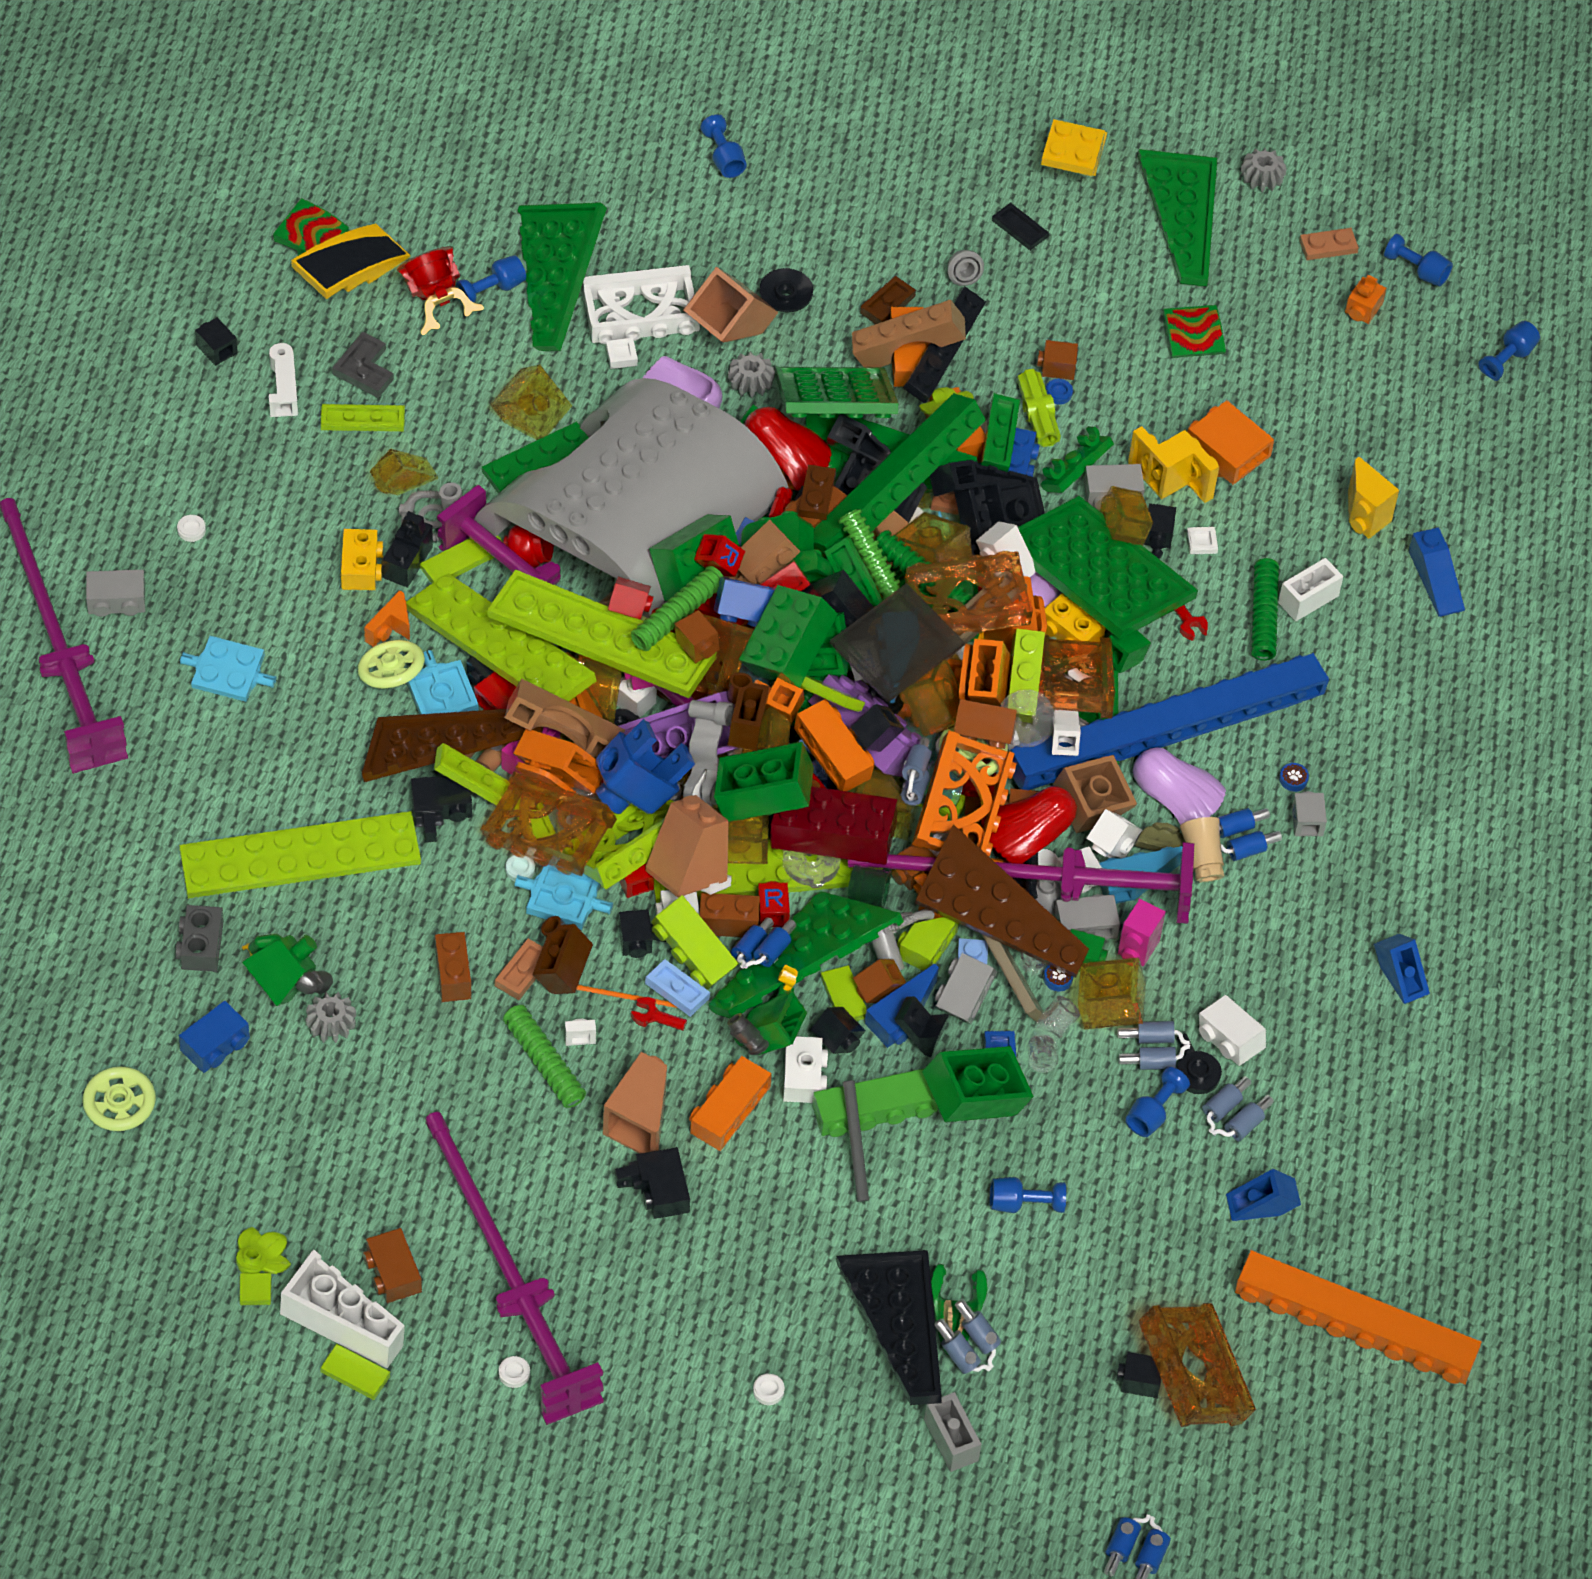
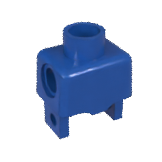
M645 719L627 735L619 732L596 757V764L604 781L596 789L599 799L608 809L616 814H621L630 804L645 813H655L680 791L677 782L695 765L688 747L681 743L666 759L657 755L652 748L657 739L650 723Z

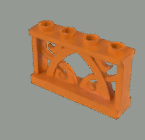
M949 730L943 737L911 845L940 852L945 841L930 837V833H948L954 824L959 830L962 829V832L967 837L969 833H975L978 837L977 846L990 856L993 843H990L989 840L991 833H996L1001 816H998L997 812L999 805L1004 806L1009 790L1005 789L1007 778L1012 779L1015 772L1016 762H1013L1015 753L959 736V733ZM957 747L978 755L970 762L963 755L955 751ZM987 758L994 760L998 765L997 775L990 777L987 774V769L991 766H985L978 771L976 765L979 761ZM950 771H956L958 776L962 771L965 773L959 781H953L949 776ZM970 779L979 794L982 806L973 813L958 819L957 809L951 799L942 794L943 789H957ZM995 785L993 795L991 796L988 786ZM940 807H947L949 809L951 821H947L948 814L946 816L939 814ZM986 816L984 826L982 828L979 824H977V822Z

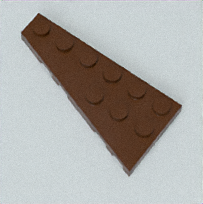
M506 709L378 717L362 770V777L364 782L434 764L437 747L442 743L463 755L518 741L521 739L526 728L505 719ZM536 727L532 730L542 733L544 727Z
M953 824L915 903L1076 978L1089 952V948Z

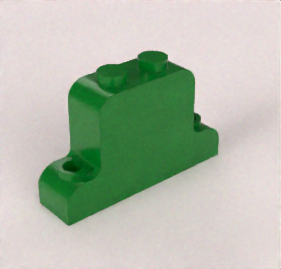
M785 511L779 516L771 518L762 517L758 521L749 523L744 527L741 535V547L766 522L771 520L800 550V553L792 561L795 560L810 583L833 574L830 562L822 557L821 551L814 550L813 525L799 517L797 512Z

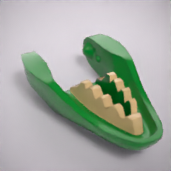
M938 1264L931 1281L935 1320L944 1319L953 1332L959 1330L968 1341L970 1336L961 1324L965 1318L955 1306L957 1301L941 1297L940 1292L944 1283L943 1277L946 1275V1269L944 1264ZM976 1270L972 1274V1298L966 1302L973 1312L981 1311L988 1291L987 1278L984 1271ZM938 1331V1335H939V1339H940V1343H941V1342L943 1341L944 1337H943V1336L941 1335V1333Z

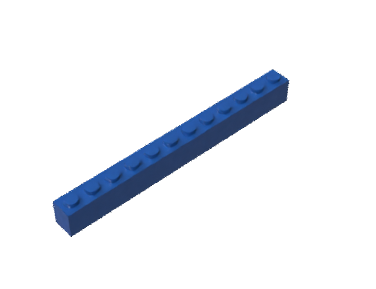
M1314 653L1306 656H1296L1290 661L1281 664H1271L1259 671H1249L1237 678L1223 679L1215 685L1205 688L1198 687L1189 693L1180 696L1173 695L1164 701L1155 704L1148 703L1139 709L1130 712L1123 711L1114 717L1104 720L1097 719L1089 725L1080 727L1078 756L1052 755L1051 735L1044 736L1040 740L1029 744H1019L1010 750V752L1015 753L1013 762H1016L1013 778L1019 789L1031 790L1053 783L1065 767L1114 755L1116 761H1121L1140 755L1150 748H1162L1323 695L1329 678ZM1061 742L1058 744L1062 747L1073 746L1072 744L1067 742Z

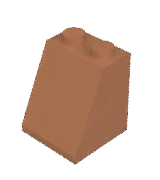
M715 267L684 308L688 315L723 343L762 334L779 313L741 281L718 267Z
M697 795L686 796L681 800L672 802L647 862L646 872L677 897L708 888L713 883L719 882L720 884L726 882L728 873V820Z
M641 1052L604 1104L603 1135L639 1154L659 1150L667 1081V1065L660 1058Z

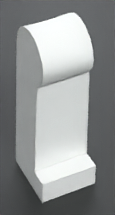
M278 343L273 345L269 351L270 367L275 372L277 394H269L270 417L298 416L293 349L286 343Z
M1055 693L1052 755L1078 756L1081 730L1077 694ZM1061 742H1067L1072 744L1073 746L1062 747L1058 744Z

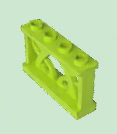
M668 800L653 814L645 813L632 804L621 814H616L608 809L558 842L564 863L569 868H576L600 883L602 888H610L648 862L670 804L674 801ZM643 828L642 834L630 842L615 845L616 840L628 832Z

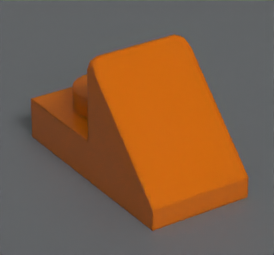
M399 590L364 627L365 642L372 647L376 646L380 641H386L391 635L392 630L410 640V626L404 592Z

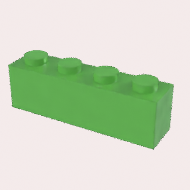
M924 1069L855 1083L861 1131L870 1130L877 1124L886 1122L892 1125L899 1124L905 1118L914 1116L927 1118L934 1112H937L938 1106L922 1073ZM843 1086L814 1092L812 1107L821 1135H830L832 1137L844 1135L849 1130Z

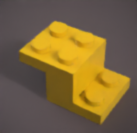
M1053 119L1041 165L1088 176H1096L1107 132L1101 129Z
M1142 426L1133 431L1128 464H1141L1143 480L1161 499L1186 485L1204 503L1213 499L1219 465L1213 456H1209L1196 438L1184 430L1158 444L1155 436L1149 434Z

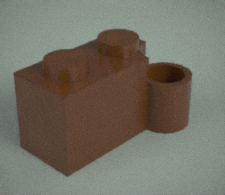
M743 672L734 673L729 679L727 698L731 703L735 704L731 720L728 746L757 751L770 686L753 683L751 676Z
M552 916L541 927V932L546 937L532 975L549 993H575L593 943L575 924H565L560 917Z

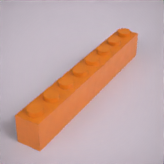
M1252 1250L1240 1274L1235 1293L1239 1294L1243 1300L1249 1303H1262L1269 1306V1309L1274 1313H1287L1297 1317L1299 1322L1304 1325H1317L1326 1329L1334 1337L1345 1336L1355 1340V1343L1362 1348H1375L1384 1352L1385 1356L1392 1360H1405L1412 1363L1419 1371L1435 1372L1442 1375L1444 1380L1453 1384L1460 1382L1466 1385L1482 1343L1479 1340Z

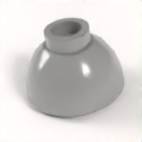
M971 250L957 251L950 257L947 265L949 278L958 286H968L976 283L984 271L983 259Z
M1038 880L1036 884L1038 898L1035 900L1053 915L1056 900L1061 899V885L1058 881Z

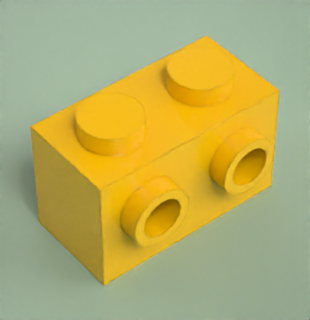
M344 529L341 565L342 590H376V581H382V564H377V558H383V541H378V530Z
M1063 593L1045 608L1047 620L1045 634L1058 639L1063 647L1069 650V653H1076L1079 657L1083 658L1104 639L1106 628Z

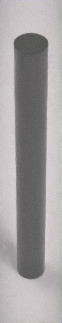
M844 1081L843 1088L857 1202L869 1201L855 1081Z

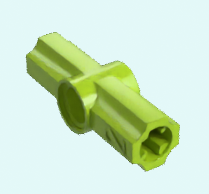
M1035 369L1025 370L1022 374L1018 375L1017 383L1023 398V412H1026L1028 416L1026 422H1030L1032 430L1037 432V444L1043 447L1053 446L1060 442L1061 438L1055 419L1053 397L1051 394L1047 395L1040 372L1035 371Z

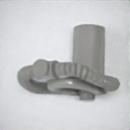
M447 483L440 488L439 492L421 490L412 493L404 504H400L401 525L407 512H413L416 501L421 498H439L442 505L430 504L424 506L418 515L424 517L429 511H438L440 513L463 496L460 485L457 483ZM424 518V522L433 525V528L442 527V523L438 522V520L434 522L427 521ZM433 533L434 542L436 540L439 541V539L442 540L438 537V533Z
M925 908L914 913H901L904 922L900 926L892 924L879 931V938L872 941L877 959H894L899 970H903L905 967L894 933L897 932L896 930L912 923L933 919L934 912Z

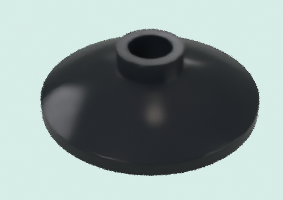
M781 268L773 270L763 277L759 293L760 297L776 311L795 312L806 307L812 300L813 284L804 273L795 269Z

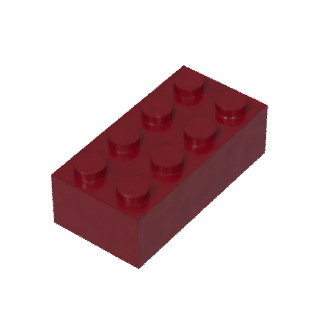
M811 786L809 807L774 813L771 823V848L887 865L897 824L898 799Z

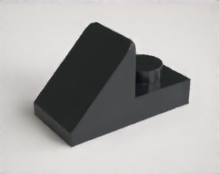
M915 996L905 998L895 1018V1022L925 1056L932 1057L944 1032L949 1015H931Z

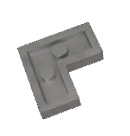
M365 332L359 335L332 367V374L377 398L382 395L394 380L392 372L375 364L385 352L386 343Z

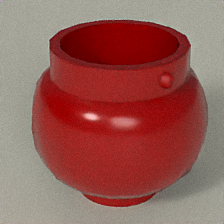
M518 525L513 526L508 535L504 537L503 543L533 568L540 566L542 563H549L553 557V544Z

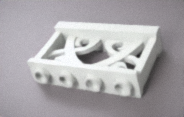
M689 265L585 277L582 284V296L592 343L600 342L601 344H606V341L633 338L636 341L641 337L654 336L662 338L668 334L681 333L689 335L694 331H699L700 324L687 313H681L679 308L672 306L679 305L685 308L695 295ZM677 290H684L686 300L675 298ZM642 294L647 300L659 305L645 317L635 315L623 308L633 300L634 295ZM599 299L604 306L595 311L593 300ZM610 312L606 317V322L599 323L598 319L600 316Z

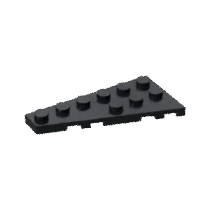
M928 1250L836 1256V1263L909 1404L942 1403Z

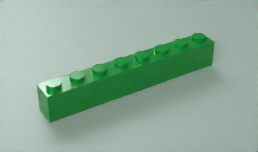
M953 393L828 514L827 520H822L814 528V550L821 551L822 557L827 559L824 551L849 535L847 531H843L844 525L843 523L839 524L838 520L855 509H861L862 513L860 515L866 518L865 524L870 525V529H868L870 533L883 522L986 421L976 400Z

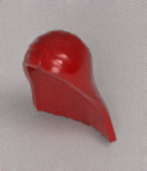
M775 407L756 409L747 417L744 425L769 450L779 467L789 477L795 490H799L801 486H804L808 465L829 466L832 453L827 443L814 431L787 418Z
M1050 786L1028 798L999 806L997 815L1001 816L996 833H991L989 842L993 843V848L1002 857L1006 858L1009 863L1023 864L1053 842L1072 824L1077 814L1076 802L1066 789ZM986 816L983 819H981L982 827L984 826Z

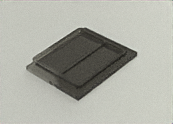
M907 583L829 642L887 703L965 644Z

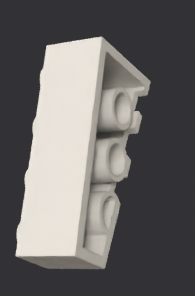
M314 1249L281 1292V1315L385 1368L389 1367L403 1347L405 1325L376 1301H370L363 1295L361 1288L356 1284L352 1286L333 1265L328 1266L322 1261L321 1255Z

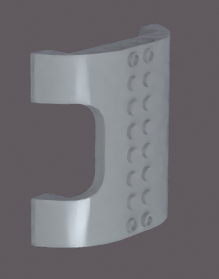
M641 378L624 384L583 421L580 429L589 438L569 456L551 466L529 471L518 476L477 513L474 520L495 537L511 523H514L615 578L619 576L651 586L649 595L654 596L649 613L643 612V616L649 618L652 610L662 607L664 603L668 602L664 601L650 554V547L707 514L731 515L735 532H737L745 517L756 522L769 512V508H772L778 488L785 487L787 489L789 487L778 463L769 450L754 433L736 418L672 384L656 379Z

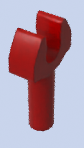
M1185 605L1175 610L1183 622L1179 631L1183 637L1194 641L1195 633L1191 627H1198L1203 635H1207L1208 622L1204 616L1193 617Z
M637 998L636 1005L647 1009L648 1012L642 1014L637 1011H631V1018L636 1024L646 1027L649 1023L657 1022L684 1031L687 1024L686 1019L659 1011L654 998Z

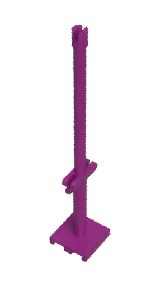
M476 485L437 515V519L442 523V527L438 529V537L443 540V544L439 546L441 551H445L470 537L511 572H514L516 569L553 585L560 581L561 571L558 564L551 561L533 568L474 520L477 513L486 505V490L480 485ZM654 686L668 697L676 707L695 700L693 697L686 698L662 687Z
M3 499L0 502L3 518L9 527L54 652L39 657L40 674L42 677L62 676L80 724L78 728L64 731L72 774L128 759L126 752L127 743L123 731L124 723L121 716L97 722L78 672L95 663L93 655L89 654V646L82 644L68 648L21 522V515L15 499Z
M1183 842L1179 874L1086 867L1082 850L1075 851L1073 848H1066L1064 850L1063 867L995 862L1012 878L1062 881L1061 899L1065 902L1071 899L1078 901L1085 885L1178 891L1176 923L1188 924L1195 843ZM889 854L887 865L848 860V867L867 869L868 867L930 872L936 858Z
M440 1112L429 1114L425 1118L426 1124L433 1138L436 1139L511 1290L500 1293L496 1297L498 1314L500 1317L523 1316L554 1380L540 1385L541 1415L546 1425L604 1403L601 1392L604 1391V1385L600 1379V1376H603V1371L599 1363L597 1362L571 1372L539 1309L555 1297L553 1289L548 1288L549 1282L545 1278H539L525 1284L449 1133L450 1130Z

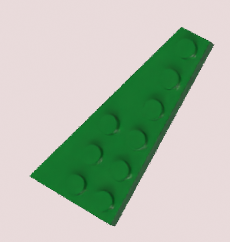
M1139 149L1138 159L1180 284L1207 287L1217 158Z

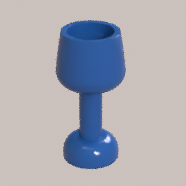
M711 115L703 120L700 129L706 137L714 138L717 144L712 155L713 162L724 177H737L744 172L747 166L743 149L736 142H727L723 134L727 127L725 118L722 115Z
M1398 233L1390 239L1384 252V257L1393 260L1401 256L1418 266L1417 275L1421 280L1439 287L1446 282L1453 267V263L1437 251H1430L1421 256L1405 247L1404 238Z
M513 255L496 260L491 267L492 275L472 284L468 280H459L456 282V285L469 300L475 302L476 294L497 284L500 289L509 291L525 281L527 277L520 259Z
M1521 321L1507 330L1503 337L1505 348L1496 357H1483L1479 361L1481 372L1494 381L1499 380L1504 373L1503 364L1512 355L1520 358L1526 357L1538 344L1540 334L1537 328L1530 322Z
M1167 1067L1163 1071L1161 1076L1163 1087L1154 1098L1142 1096L1136 1099L1126 1116V1123L1134 1133L1142 1137H1148L1155 1132L1166 1120V1111L1163 1104L1172 1093L1181 1094L1189 1088L1190 1082L1187 1076L1179 1069Z
M1017 1177L995 1178L991 1180L990 1209L1016 1213L1021 1209L1023 1202L1051 1203L1054 1211L1064 1213L1066 1206L1065 1182L1056 1183L1052 1187V1191L1023 1190V1184Z

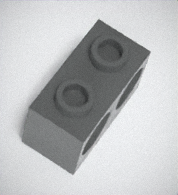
M187 905L186 915L180 916L179 934H183L182 942L177 941L176 959H181L182 970L217 972L224 923L222 907ZM205 925V927L198 928L197 926ZM201 950L202 952L194 953L193 951Z

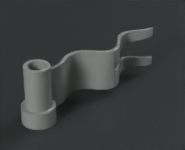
M697 700L690 702L688 713L690 717L696 718L690 739L689 752L695 765L692 767L691 774L685 784L683 798L693 795L694 788L706 769L707 774L702 786V800L711 806V794L716 783L719 765L717 756L718 742L722 734L723 725L729 726L731 724L734 712L732 703L720 701L716 704Z

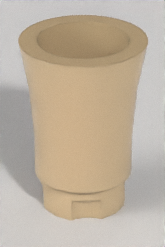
M1203 817L1181 824L1180 830L1185 842L1195 843L1193 872H1195L1196 881L1202 883L1222 879L1224 877L1222 868L1224 862L1220 843V819L1217 817Z

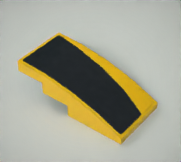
M375 223L350 230L324 241L292 259L291 264L296 272L325 299H328L342 289L349 292L365 281L370 284L410 258V254Z

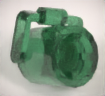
M855 865L850 877L848 898L884 908L889 893L892 870L889 868L879 870Z

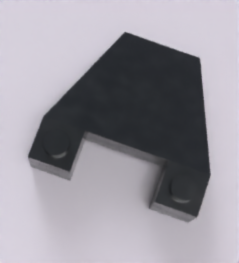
M839 414L827 437L828 445L850 455L835 484V487L847 496L891 454L890 449L884 443L882 444L866 425L844 414ZM922 482L894 510L908 523L916 511L927 486ZM801 486L794 501L802 495L804 486Z
M973 460L941 465L930 475L934 497L955 494L966 543L964 547L946 552L951 574L970 568L974 575L990 571L987 563L980 556V549L976 540L997 522L1014 524L1019 527L1045 514L1038 480L1035 477L1013 471L1005 472L991 465L983 466Z

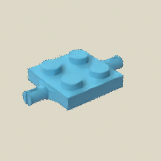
M209 636L206 647L200 656L183 652L180 659V664L196 667L191 683L192 688L247 702L251 690L257 684L273 688L277 679L276 676L261 673L260 667L265 657L263 649Z
M428 650V655L426 651L423 652L426 667L415 678L407 682L419 714L479 711V704L461 660L450 663H436L433 651Z
M545 861L541 873L535 879L518 874L515 881V887L531 891L526 914L546 920L552 916H558L565 924H575L580 930L583 929L586 919L593 909L610 915L613 908V902L597 898L600 883L579 870L553 862Z

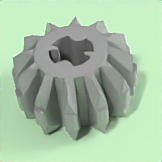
M1254 148L1252 154L1247 153L1241 166V175L1243 176L1244 183H1250L1251 190L1259 186L1261 192L1265 190V187H1268L1273 192L1274 188L1281 186L1286 175V164H1284L1283 156H1277L1276 150L1268 152L1264 148L1260 152Z
M751 351L748 356L740 353L737 359H732L730 370L728 371V379L731 382L732 390L739 389L741 396L749 392L751 398H753L756 391L763 396L765 389H771L775 375L770 359H763L762 353L754 356Z
M325 992L323 999L315 996L313 1004L308 1005L306 1009V1026L311 1028L313 1037L321 1034L323 1043L328 1039V1036H332V1040L335 1043L338 1041L339 1034L348 1038L349 1030H354L356 1026V1009L351 1006L349 997L341 999L339 992L334 997H330Z

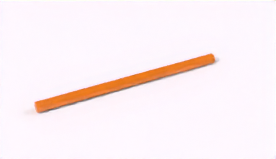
M578 985L576 989L630 1000L643 998L642 996ZM655 999L658 1005L677 1008L669 1001Z

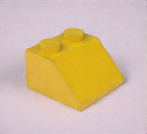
M1361 457L1355 459L1348 488L1349 523L1356 533L1363 534L1370 539L1392 522L1399 489Z

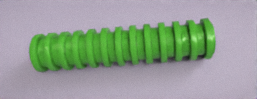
M855 509L842 516L838 522L839 524L843 523V531H847L849 534L847 537L852 539L862 561L879 589V594L883 597V602L887 604V610L890 609L891 613L907 612L912 609L913 604L907 601L909 599L908 595L904 596V588H900L898 585L900 583L899 579L896 580L894 577L896 573L891 572V564H887V557L882 555L883 549H879L877 546L879 544L878 540L874 541V533H870L868 530L870 525H866L864 522L866 518L861 517V509Z
M707 566L704 571L700 572L685 587L681 588L680 592H677L674 597H671L668 602L664 603L655 613H652L649 618H646L643 623L631 631V638L634 644L643 651H649L665 635H668L670 630L675 629L676 622L692 614L695 609H698L701 604L717 593L720 578L724 577L717 568Z
M516 1005L510 1008L505 1013L503 1022L508 1025V1029L518 1039V1043L527 1052V1056L532 1059V1063L537 1066V1070L542 1073V1077L547 1080V1084L552 1087V1091L557 1094V1098L562 1101V1105L565 1108H571L581 1103L586 1096L585 1089L581 1088L580 1082L576 1081L575 1075L571 1074L570 1068L566 1067L564 1060H561L560 1054L552 1046L551 1041L547 1039L546 1034L542 1032L541 1027L537 1025L536 1020L532 1018L531 1013L527 1012L526 1006ZM580 1099L576 1104L568 1106V1104Z

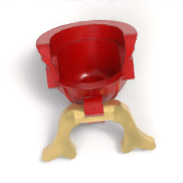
M451 246L440 247L422 253L404 262L397 268V271L405 278V283L412 297L418 296L425 300V322L420 330L422 335H425L431 329L440 328V324L433 317V308L438 304L441 307L450 303L452 298L461 300L465 316H469L472 311L484 309L482 304L472 302L461 289L454 287L456 279L460 278V273L453 261V247Z

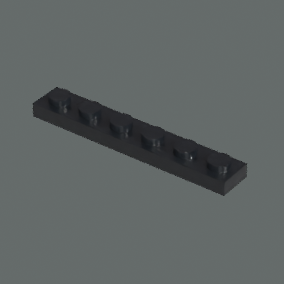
M964 286L953 303L965 318V333L967 336L986 301ZM964 340L944 347L929 343L904 384L903 389L921 402L926 403Z

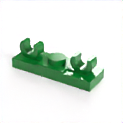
M993 394L981 465L998 467V470L1008 472L1020 406L1019 399Z
M1088 426L1086 430L1089 438L1087 435H1078L1077 440L1081 446L1077 450L1069 452L1065 456V460H1051L1054 465V471L1051 467H1044L1042 469L1046 477L1040 484L1042 489L1046 492L1063 493L1085 472L1086 466H1092L1114 445L1111 437L1100 436L1099 430L1096 427Z
M846 537L824 551L834 573L844 569L874 606L876 615L873 621L881 617L882 613L888 612L851 538Z

